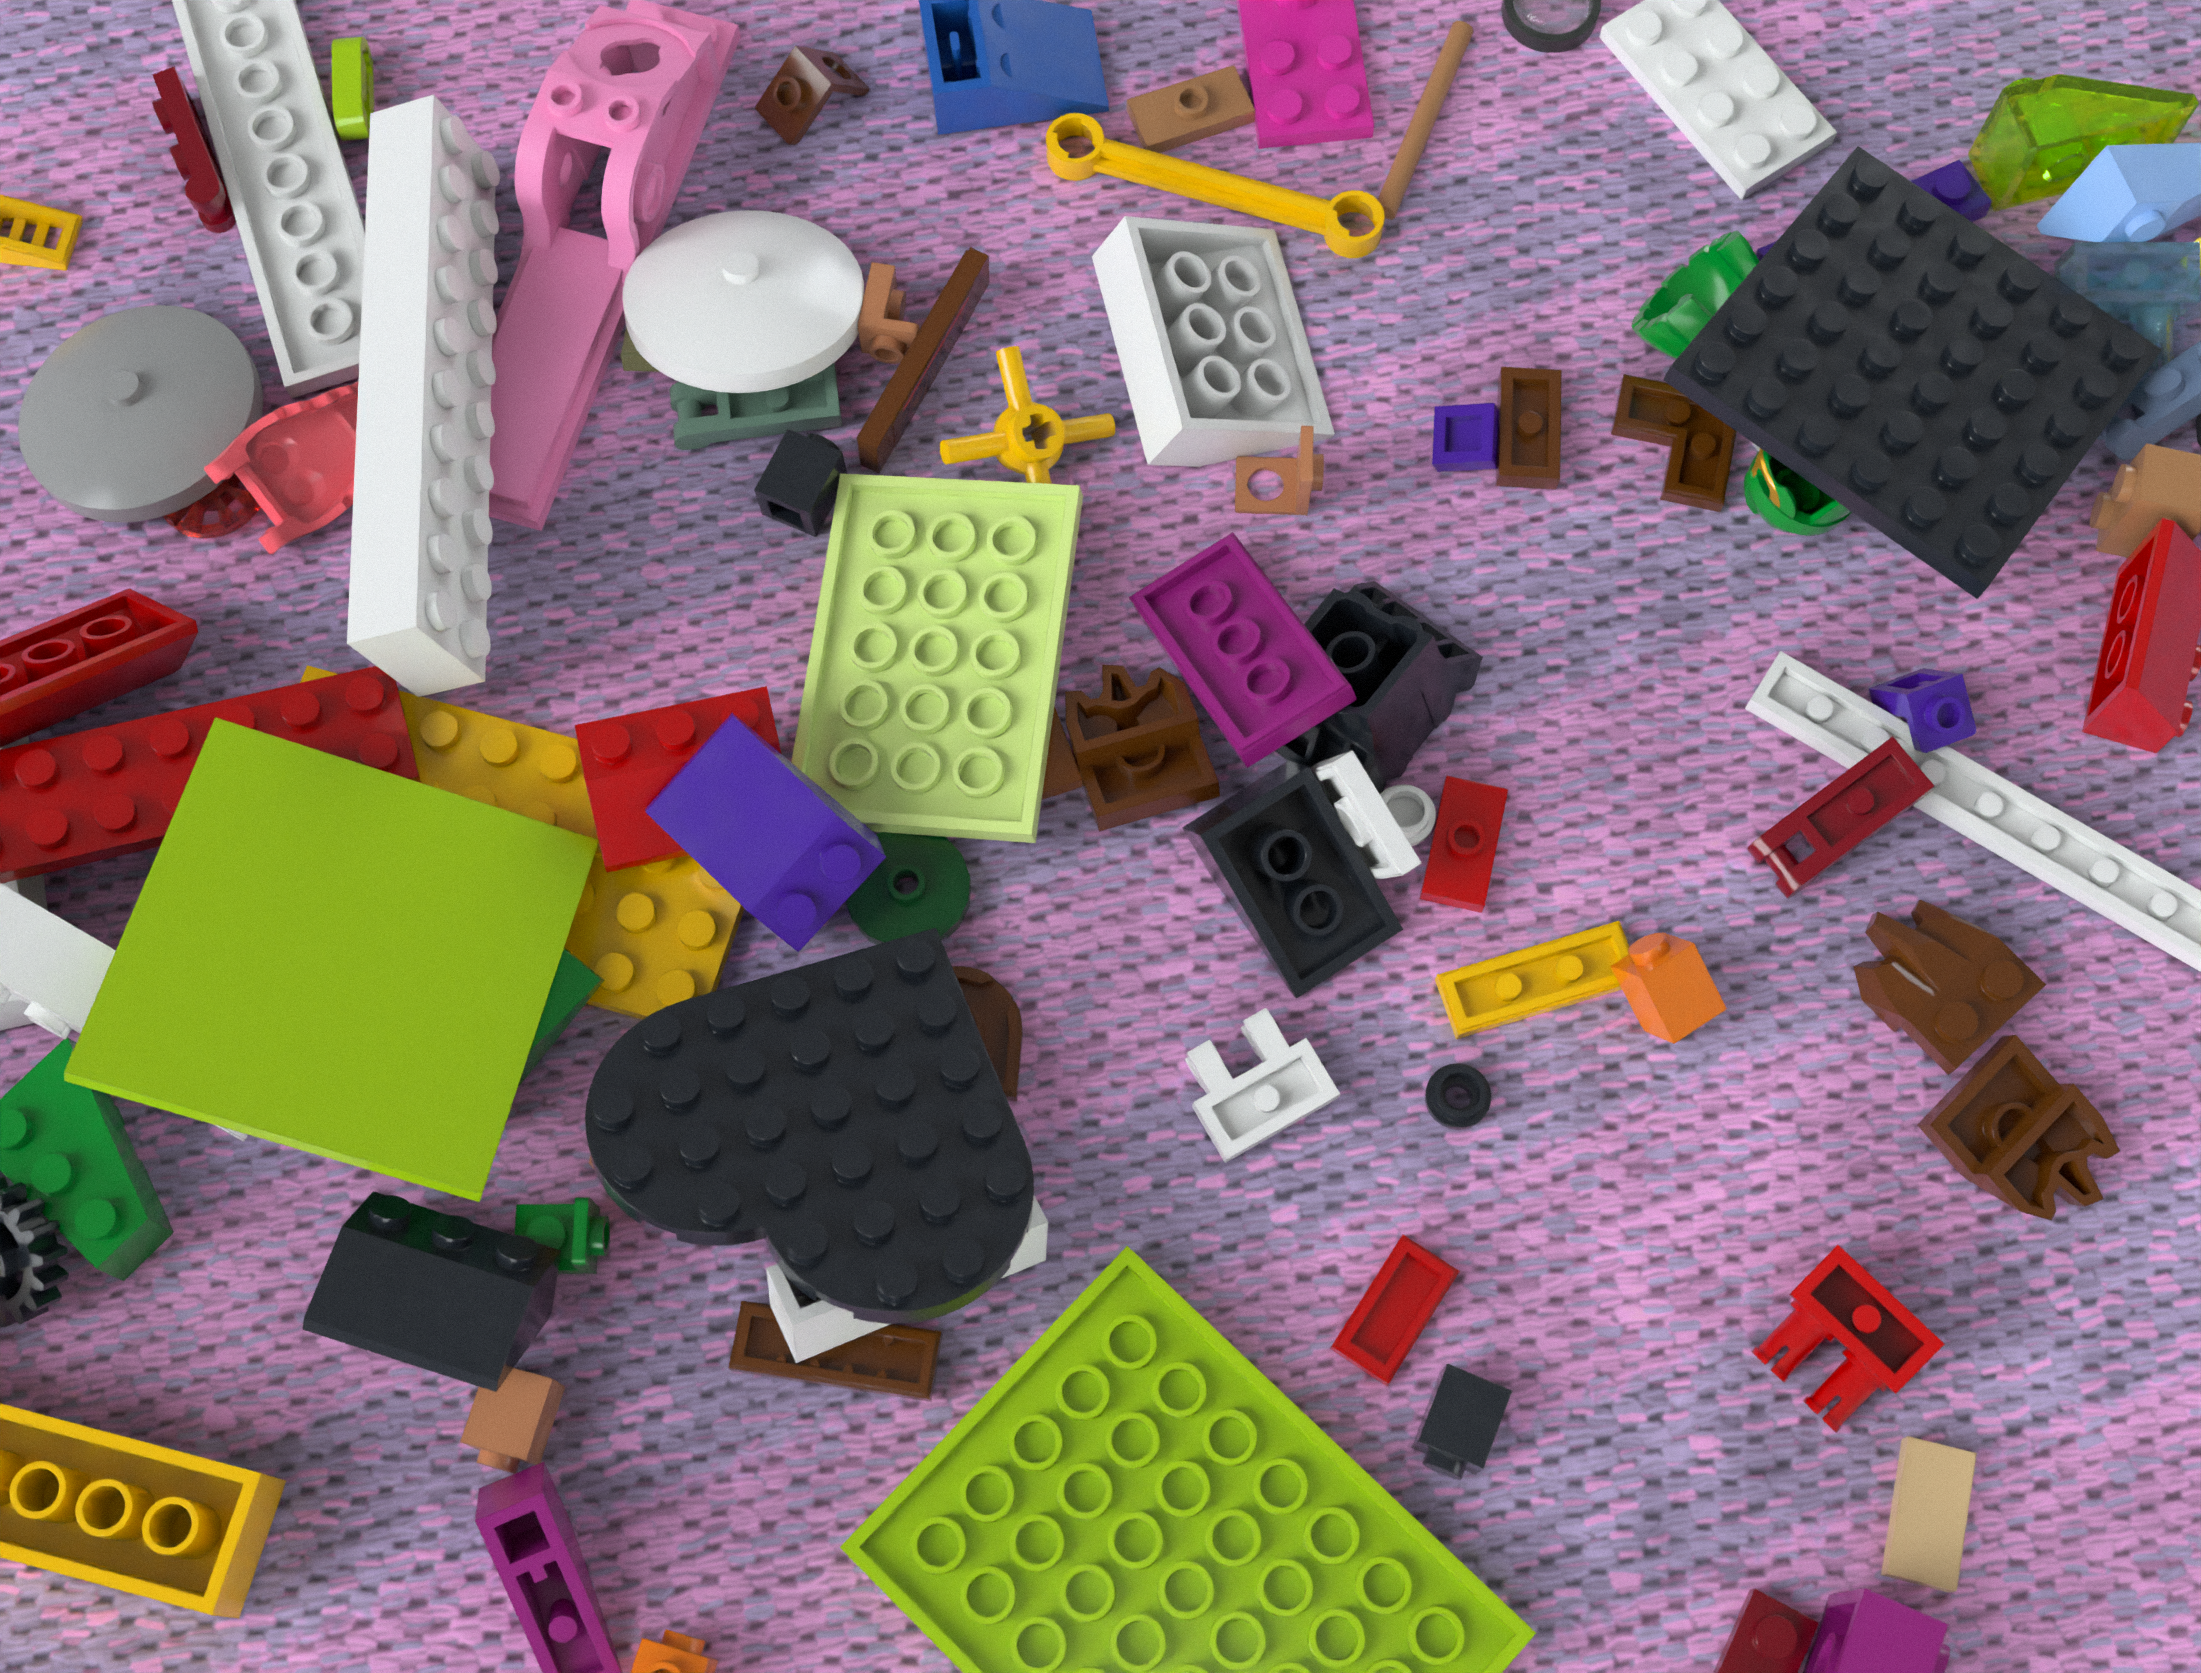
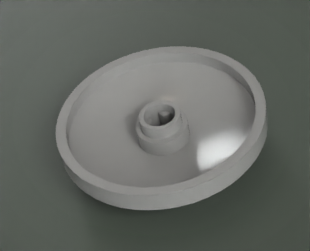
M154 305L127 309L99 319L76 332L63 342L38 369L26 391L20 409L18 422L20 449L30 472L43 488L58 503L79 515L100 521L124 523L162 517L200 500L224 481L221 480L215 484L204 471V467L218 457L243 430L261 419L263 410L261 378L255 363L241 341L229 328L215 318L200 311L178 306Z

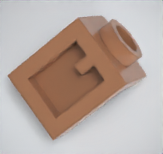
M871 262L858 320L861 353L870 354L874 359L887 364H898L902 361L920 330L918 324L903 321L906 307V291L898 290L894 265Z

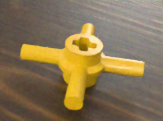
M1012 346L996 351L1008 408L997 418L993 432L942 440L940 442V455L946 465L996 456L997 460L1007 469L1025 475L1026 483L1052 484L1048 469L1059 460L1064 445L1113 437L1115 434V421L1110 413L1061 420L1059 415L1050 407L1032 402L1019 346ZM1031 435L1033 440L1026 442L1024 436Z

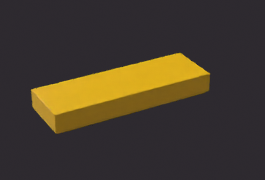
M1616 921L1437 974L1435 982L1455 1038L1466 1037L1622 990L1610 966L1629 954V944L1620 921Z

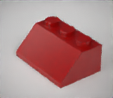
M2162 518L2118 568L2082 729L2084 733L2152 753H2157L2174 736L2181 737L2186 731L2193 711L2192 701L2185 700L2189 682L2195 679L2201 668V645L2197 644L2201 628V551L2173 520Z
M767 686L575 725L585 784L606 872L689 856L645 812V808L731 713L736 715L781 753Z

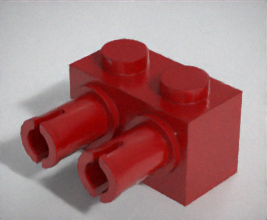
M1837 1245L1789 1294L1794 1299L1790 1303L1794 1310L1751 1352L1766 1365L1783 1346H1788V1352L1770 1369L1785 1383L1789 1379V1375L1825 1339L1830 1343L1837 1339L1846 1348L1842 1352L1846 1359L1809 1397L1807 1396L1803 1400L1818 1415L1835 1396H1840V1400L1822 1418L1837 1433L1841 1429L1840 1426L1878 1388L1883 1393L1889 1388L1893 1393L1897 1394L1945 1343L1845 1250Z

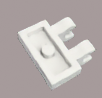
M1267 1008L1243 1020L1244 1026L1240 1028L1252 1049L1263 1063L1233 1079L1210 1040L1188 1051V1057L1185 1059L1197 1082L1207 1093L1205 1096L1194 1101L1192 1108L1225 1163L1333 1102L1340 1096V1092L1308 1039L1305 1038L1289 1047Z

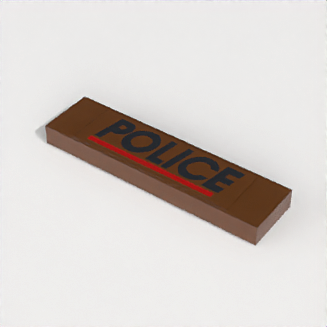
M972 247L963 254L857 436L861 466L880 474L893 449L897 446L989 285V255Z

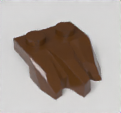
M1102 665L1103 692L1099 698L1090 699L1082 690L1065 691L1066 725L1075 761L1082 778V785L1099 832L1220 797L1219 781L1200 735L1199 718L1183 681L1158 667L1151 671L1145 685L1136 687L1123 665Z
M1923 900L1917 901L1911 912L1916 924L1915 929L1880 912L1872 914L1865 933L1885 959L1882 961H1866L1853 966L1861 999L1893 1032H1896L1901 1027L1948 1075L1956 1070L2046 986L1997 936Z
M2017 1035L2002 1036L1917 1124L1952 1166L1968 1181L2020 1212L2051 1221L2056 1213L2054 1193L2067 1203L2082 1207L2103 1200L2104 1198L2087 1167L2088 1157L2108 1159L2121 1152L2103 1116L2074 1083L2059 1084Z

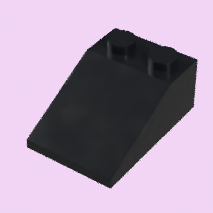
M1287 761L1182 827L1207 871L1295 998L1300 997L1403 930L1309 766Z

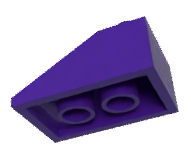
M733 713L730 714L645 808V812L750 914L797 952L808 943L886 858L878 836Z

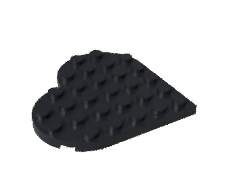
M936 928L669 1005L638 1022L612 1046L598 1067L589 1089L586 1102L585 1126L592 1164L608 1195L628 1216L639 1224L644 1220L657 1228L676 1234L678 1241L691 1244L729 1246L765 1239L777 1265L799 1290L815 1302L817 1298H820L836 1307L853 1312L854 1319L884 1324H905L926 1321L959 1310L989 1291L1010 1268L1011 1260L1021 1246L1025 1234L1029 1230L1034 1198V1175L1031 1159Z

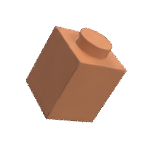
M513 1368L497 1392L478 1387L460 1442L480 1450L476 1463L509 1473H517L520 1461L532 1465L541 1463L565 1386L552 1378Z

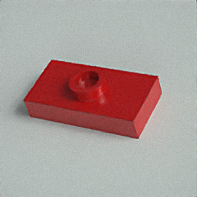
M1446 775L1419 899L1479 913L1483 912L1509 789Z

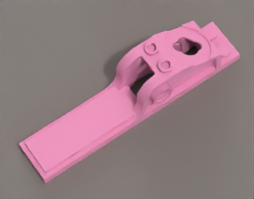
M630 0L625 11L599 5L585 23V30L568 51L563 50L548 69L524 125L517 150L515 193L523 217V243L515 274L496 317V332L492 334V361L496 371V380L491 385V413L494 418L495 432L490 437V465L493 471L494 484L492 489L489 490V517L542 531L626 322L622 299L626 276L641 252L661 236L740 40L741 34L738 24L644 0ZM602 146L612 148L605 170L601 199L602 220L608 239L568 229L571 221L570 210L583 179L588 180Z

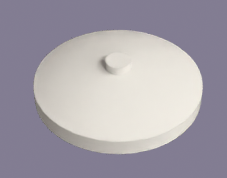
M756 210L731 211L691 220L655 239L641 252L630 267L625 279L622 299L630 339L641 356L654 368L676 381L700 389L728 393H752L778 389L801 382L836 362L849 349L859 334L858 320L864 298V281L860 266L852 252L841 240L826 229L810 221L783 213Z

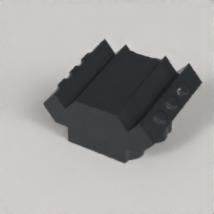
M1371 581L1355 584L1349 592L1345 593L1334 588L1304 624L1351 685L1357 700L1280 747L1275 752L1287 761L1303 764L1311 768L1320 761L1353 750L1378 793L1381 794L1384 791L1387 780L1401 777L1406 771L1407 765L1413 759L1414 753L1431 732L1437 729L1441 722L1447 720L1451 714L1456 694L1471 690L1474 686L1483 657L1379 583Z

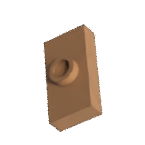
M1235 65L1127 99V113L1143 149L1157 153L1253 123L1255 120V109Z

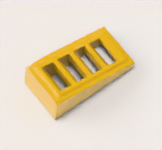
M0 194V231L4 221L13 222L9 237L0 236V263L67 271L83 223L82 215ZM27 224L37 225L31 244L22 242ZM50 227L62 229L55 250L44 247Z

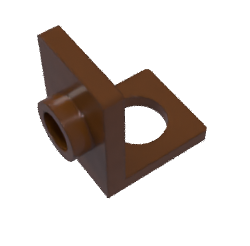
M795 45L756 104L755 110L787 144L796 145L801 141L833 91L864 96L870 88L835 52ZM828 67H830V68H832L833 70H835V71H836L837 73H839L842 77H840V76H838L837 74H835L834 72H832Z

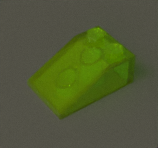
M2056 74L2037 80L2030 77L2021 78L2002 89L1970 148L1968 156L1985 193L1992 200V209L1996 212L2064 194L2107 145L2173 144L2198 107L2199 102L2195 94L2064 74Z

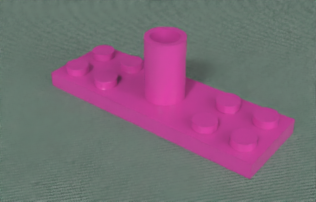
M1236 0L1251 103L1255 109L1254 123L1258 149L1373 138L1374 121L1354 0Z

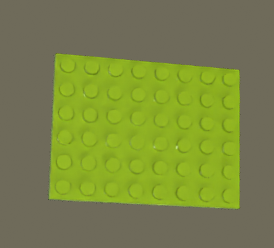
M1128 1246L1123 1249L840 1546L848 1557L963 1673H1502L1536 1634L1534 1630Z

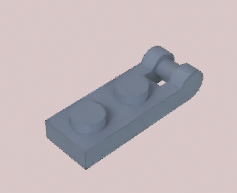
M2201 341L2137 383L2097 439L2105 440L2107 449L2119 459L2129 460L2136 457L2146 443L2156 444L2201 413Z

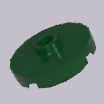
M889 832L877 833L876 835L886 858L845 901L852 922L871 943L876 945L933 928L937 929L941 940L946 936L948 938L960 927L970 907L971 878L962 853L943 836ZM903 878H913L918 882L915 891L909 894L899 893L895 887Z

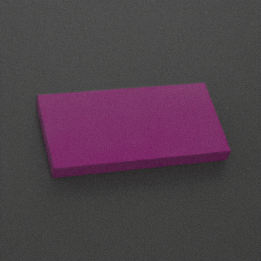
M1233 532L1129 597L1143 622L1247 768L1357 700L1351 685Z

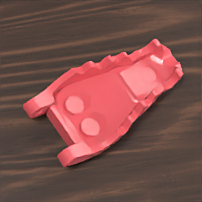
M358 381L351 385L331 389L310 400L299 401L277 408L243 430L218 457L204 467V471L215 484L221 480L229 479L234 472L274 523V527L268 528L258 538L269 554H274L285 545L319 530L353 505Z

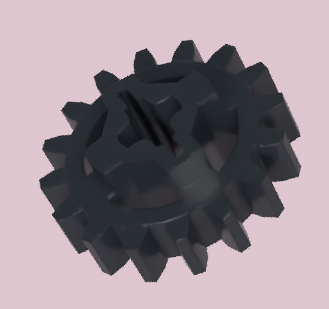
M0 1177V1327H7L16 1322L20 1325L48 1312V1306L60 1301L62 1298L56 1285L68 1280L69 1273L58 1265L57 1258L68 1254L67 1247L59 1244L55 1232L60 1227L58 1220L46 1222L41 1215L44 1210L45 1201L40 1197L28 1202L26 1200V1185L19 1182L8 1187L5 1177Z

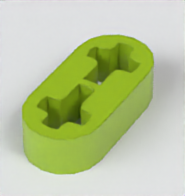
M363 36L333 39L332 104L336 128L342 141L369 139L370 113L374 112V71L370 47Z

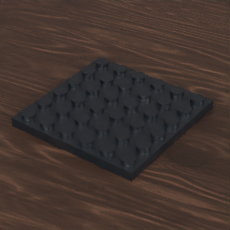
M1857 146L1673 362L1663 380L1978 599L1997 576L2162 349Z

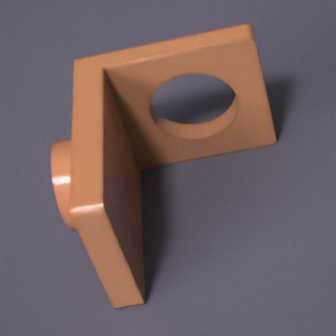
M1301 425L1297 458L1238 456L1236 458V513L1308 515L1311 491H1322L1324 475V454H1313L1314 426ZM1262 470L1276 473L1283 481L1284 488L1282 493L1277 498L1269 501L1255 498L1248 489V481L1253 474Z

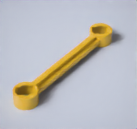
M1069 113L1058 117L1051 123L1046 133L1048 165L1056 175L1066 180H1084L1099 172L1324 235L1328 247L1334 253L1346 258L1367 256L1377 248L1381 241L1385 218L1383 207L1374 196L1364 191H1345L1335 196L1331 201L1106 139L1099 123L1092 117L1081 113ZM1069 136H1082L1092 141L1095 149L1087 156L1069 158V152L1063 150L1059 142ZM1349 212L1359 213L1369 218L1375 228L1363 236H1349L1350 230L1345 229L1339 223L1338 217Z

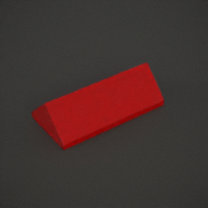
M128 588L0 640V748L181 669L198 634L196 620Z

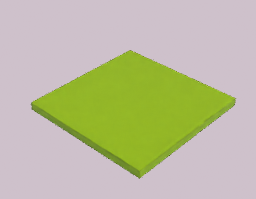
M215 717L66 1066L64 1079L66 1082L480 1202L599 840Z

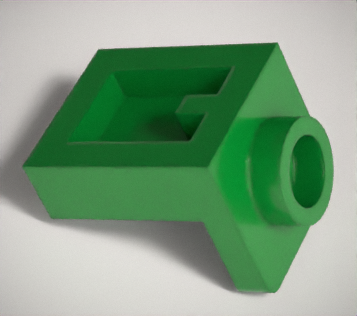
M576 1197L575 1204H516L514 1235L526 1236L536 1243L561 1250L558 1274H597L598 1256H607L609 1251L610 1222L607 1215H600V1207L590 1197Z

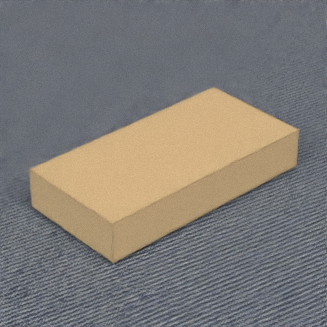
M1910 1436L1902 1438L1881 1571L1882 1576L1949 1593L1957 1592L1977 1453Z

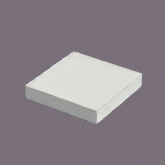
M1353 750L1320 761L1310 768L1374 880L1403 876L1421 864L1420 859Z

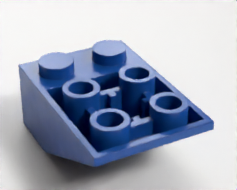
M919 0L922 35L938 135L1057 119L1069 113L1088 115L1109 112L1092 10L1042 0Z

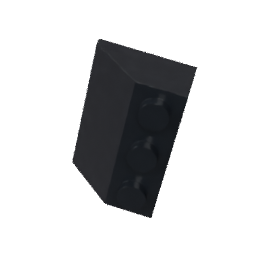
M373 1191L342 1225L303 1318L302 1330L497 1392L551 1315L561 1250L536 1243L526 1236L511 1235L473 1223L462 1216L447 1215L409 1203L406 1199L399 1196L384 1195Z

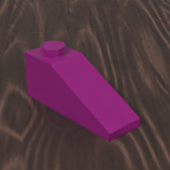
M545 1462L479 1488L475 1515L476 1525L542 1673H622L571 1521Z

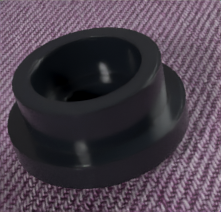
M1449 1064L1438 1069L1429 1079L1425 1089V1104L1432 1118L1442 1126L1454 1130L1468 1129L1478 1124L1487 1114L1491 1105V1089L1486 1078L1477 1069L1466 1064ZM1452 1087L1464 1089L1469 1096V1104L1464 1108L1452 1107L1446 1100V1091Z

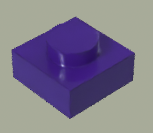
M1495 403L1435 406L1432 465L1437 472L1497 469L1499 410Z

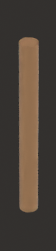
M1455 21L1450 28L1377 199L1381 203L1385 218L1393 220L1398 212L1474 30L1472 26L1464 21Z

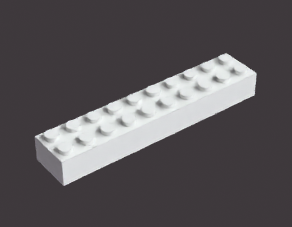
M434 94L370 113L347 644L417 697L485 682L486 656L489 654L491 646L486 622L487 599L490 598L492 592L491 580L488 574V544L491 543L493 538L492 525L489 519V490L492 489L494 484L493 471L490 465V437L495 432L494 418L491 413V385L496 380V371L492 361V334L497 329L496 316L493 310V284L498 279L497 266L494 260V235L499 230L498 217L495 211V186L499 184L500 174L493 156L488 151L482 150L467 133L461 119L455 115L452 116Z

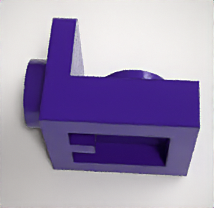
M1922 668L1868 688L1873 704L1894 716H1900L1901 720L1908 723L1914 749L1918 752L1928 753L1973 736L1976 733V725L1963 674Z

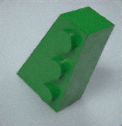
M67 1037L0 1099V1171L13 1184L24 1183L26 1185L27 1198L30 1201L40 1197L45 1201L42 1214L49 1221L58 1220L60 1224L58 1230L96 1269L125 1281L174 1231L144 1164L138 1158L124 1127L126 1124L118 1107L114 1105L110 1094L65 1081L64 1071L76 1045V1042Z

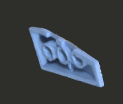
M2201 143L2107 145L2036 226L2041 235L2097 243L2131 242L2139 244L2201 216Z

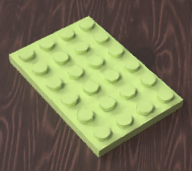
M840 473L791 763L874 832L1036 843L1083 501L1080 485Z

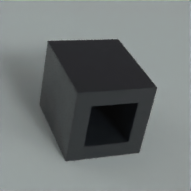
M787 429L754 489L762 515L816 537L836 501L840 473L848 474L843 452L840 451L838 446L821 435L811 433L806 437Z
M1447 1363L1439 1373L1411 1447L1426 1454L1422 1464L1435 1472L1458 1480L1462 1479L1464 1471L1476 1475L1483 1470L1512 1390Z

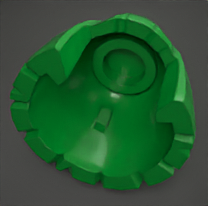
M1733 231V233L1729 232L1722 235L1719 239H1714L1710 245L1706 244L1689 257L1688 266L1683 263L1678 266L1661 283L1662 287L1656 288L1654 294L1643 303L1639 309L1640 312L1635 315L1632 321V330L1657 351L1677 359L1759 263V259L1749 242L1739 231Z

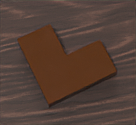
M1624 374L1620 383L1611 435L1670 447L1660 500L1720 512L1725 501L1737 431L1668 383Z

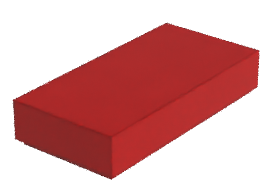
M1403 1234L1330 1349L1385 1386H1388L1460 1271Z

